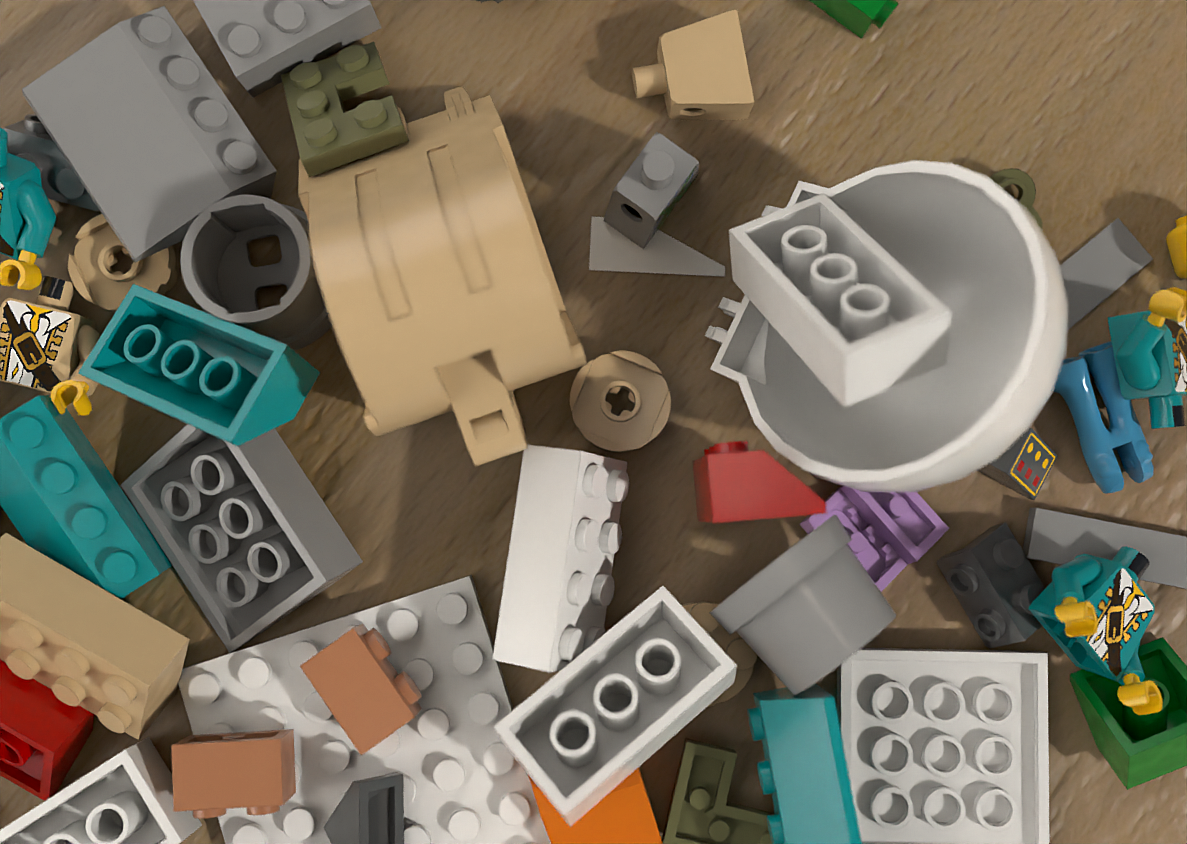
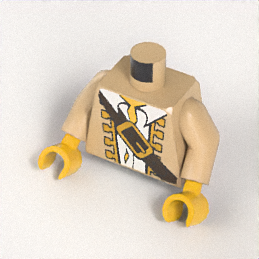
M43 276L36 304L7 298L0 307V381L49 392L59 414H64L66 407L73 402L78 415L85 416L92 411V404L88 396L94 393L98 383L83 377L78 372L99 340L100 334L95 330L96 326L93 320L68 312L75 288L73 283L50 276Z

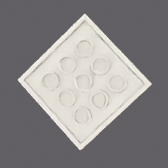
M861 648L837 667V715L862 844H1049L1048 653L1016 650Z

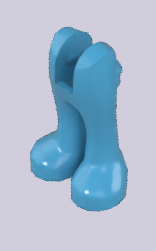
M1106 342L1078 353L1079 356L1063 359L1053 392L1059 393L1070 409L1084 459L1100 490L1108 494L1118 492L1124 488L1123 475L1113 452L1114 449H1117L1124 469L1133 481L1141 483L1151 478L1154 472V466L1151 461L1153 454L1150 452L1149 445L1146 442L1132 401L1125 400L1121 395L1112 342ZM1089 373L1094 377L1095 385L1106 407L1109 418L1108 430L1102 421Z

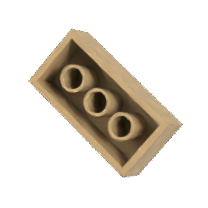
M5 533L0 537V660L4 661L9 669L20 678L26 680L33 678L52 689L54 695L63 703L69 706L79 705L98 716L100 722L109 730L116 733L125 732L139 740L177 694L178 682L181 677L189 638Z

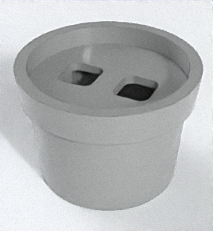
M236 195L210 205L193 221L182 244L181 271L187 289L204 312L286 344L294 351L315 342L331 328L333 324L313 261L309 239V222L305 212L262 196ZM277 236L282 253L281 261L277 264L253 267L248 248L250 241ZM277 285H285L288 292L280 299L281 305L259 310L256 296L259 289Z
M836 514L805 536L710 612L730 635L736 631L793 695L804 691L849 659L886 628L897 616L847 544L852 538Z

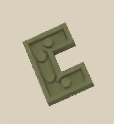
M375 42L363 46H349L338 55L316 63H302L293 68L291 72L281 75L300 159L309 177L409 141L392 95L380 100L365 101L355 109L345 112L342 101L389 85Z
M685 738L663 830V844H772L768 830L767 815L775 814V810L772 813L727 802L737 758V752L734 749Z

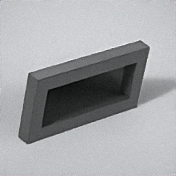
M392 773L353 781L324 826L331 844H404L403 774Z

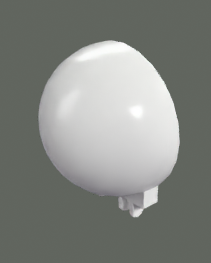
M909 161L877 167L830 189L798 181L787 207L824 193L951 311L946 365L844 408L745 295L741 303L723 297L718 306L726 315L734 319L728 331L718 326H709L705 334L707 338L721 344L710 369L739 383L754 423L777 452L806 472L827 481L867 492H915L960 480L997 459L1029 429L1050 397L1066 352L1068 302L1056 255L1034 218L1027 209L991 179L952 163ZM766 205L761 216L779 211L781 208Z

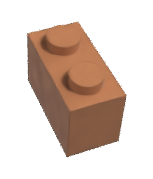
M363 623L352 628L300 665L361 756L415 718L422 709L417 702L421 698V693L415 682L406 672L397 673L387 658L391 654V650L383 636L375 628L368 631Z
M294 729L189 735L171 745L174 812L193 811L194 818L205 819L226 814V809L246 807L248 815H266L279 811L280 805H284L296 793Z

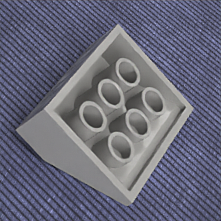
M165 6L115 24L22 89L23 96L135 263L183 241L189 227L197 216L219 200L236 195H257L271 199L276 169Z
M187 424L120 484L229 653L236 651L326 590L363 562L275 428L240 446H234Z

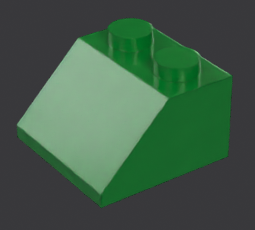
M1163 637L1139 646L1138 656L1145 675L1143 681H1153L1161 693L1163 706L1160 712L1145 715L1135 714L1132 707L1125 706L1119 700L1117 693L1118 688L1122 684L1115 680L1084 669L1070 674V682L1096 746L1127 790L1187 766V666Z

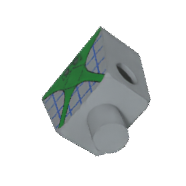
M656 132L614 188L604 221L644 249L698 176L699 161L665 136ZM626 206L633 207L642 218L632 215L626 209Z

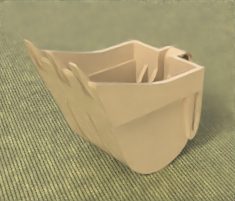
M463 86L444 92L447 110L406 123L401 109L398 108L409 140L405 143L312 177L308 176L300 159L298 195L309 222L310 246L322 294L344 356L365 400L364 419L368 429L375 436H381L454 411L475 466L528 448L526 429L513 393L514 389L587 365L581 342L566 312L510 144L490 95L471 101Z

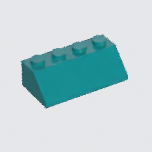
M135 284L128 291L78 372L89 380L234 446H240L293 420L320 374L317 369L286 344L226 320L219 319L211 314Z
M38 395L0 418V505L28 546L120 599L172 566L164 551L67 408L64 414H59L50 395Z
M816 683L796 695H793L787 687L753 693L756 708L747 709L753 741L762 740L765 761L757 762V769L763 794H772L775 814L767 815L771 843L862 844L834 696Z

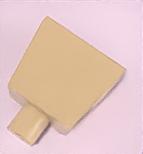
M731 10L664 33L659 37L658 64L632 68L636 98L664 94L668 117L673 120L748 119L754 105L737 10Z

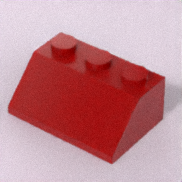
M748 441L716 443L714 446H710L709 449H704L703 457L692 461L697 519L699 522L718 523L827 513L826 502L764 450L749 451Z
M0 660V775L46 801L56 794L90 736L95 715L79 705L69 706L63 703L54 695L52 689L33 678L30 680L20 678L2 660Z

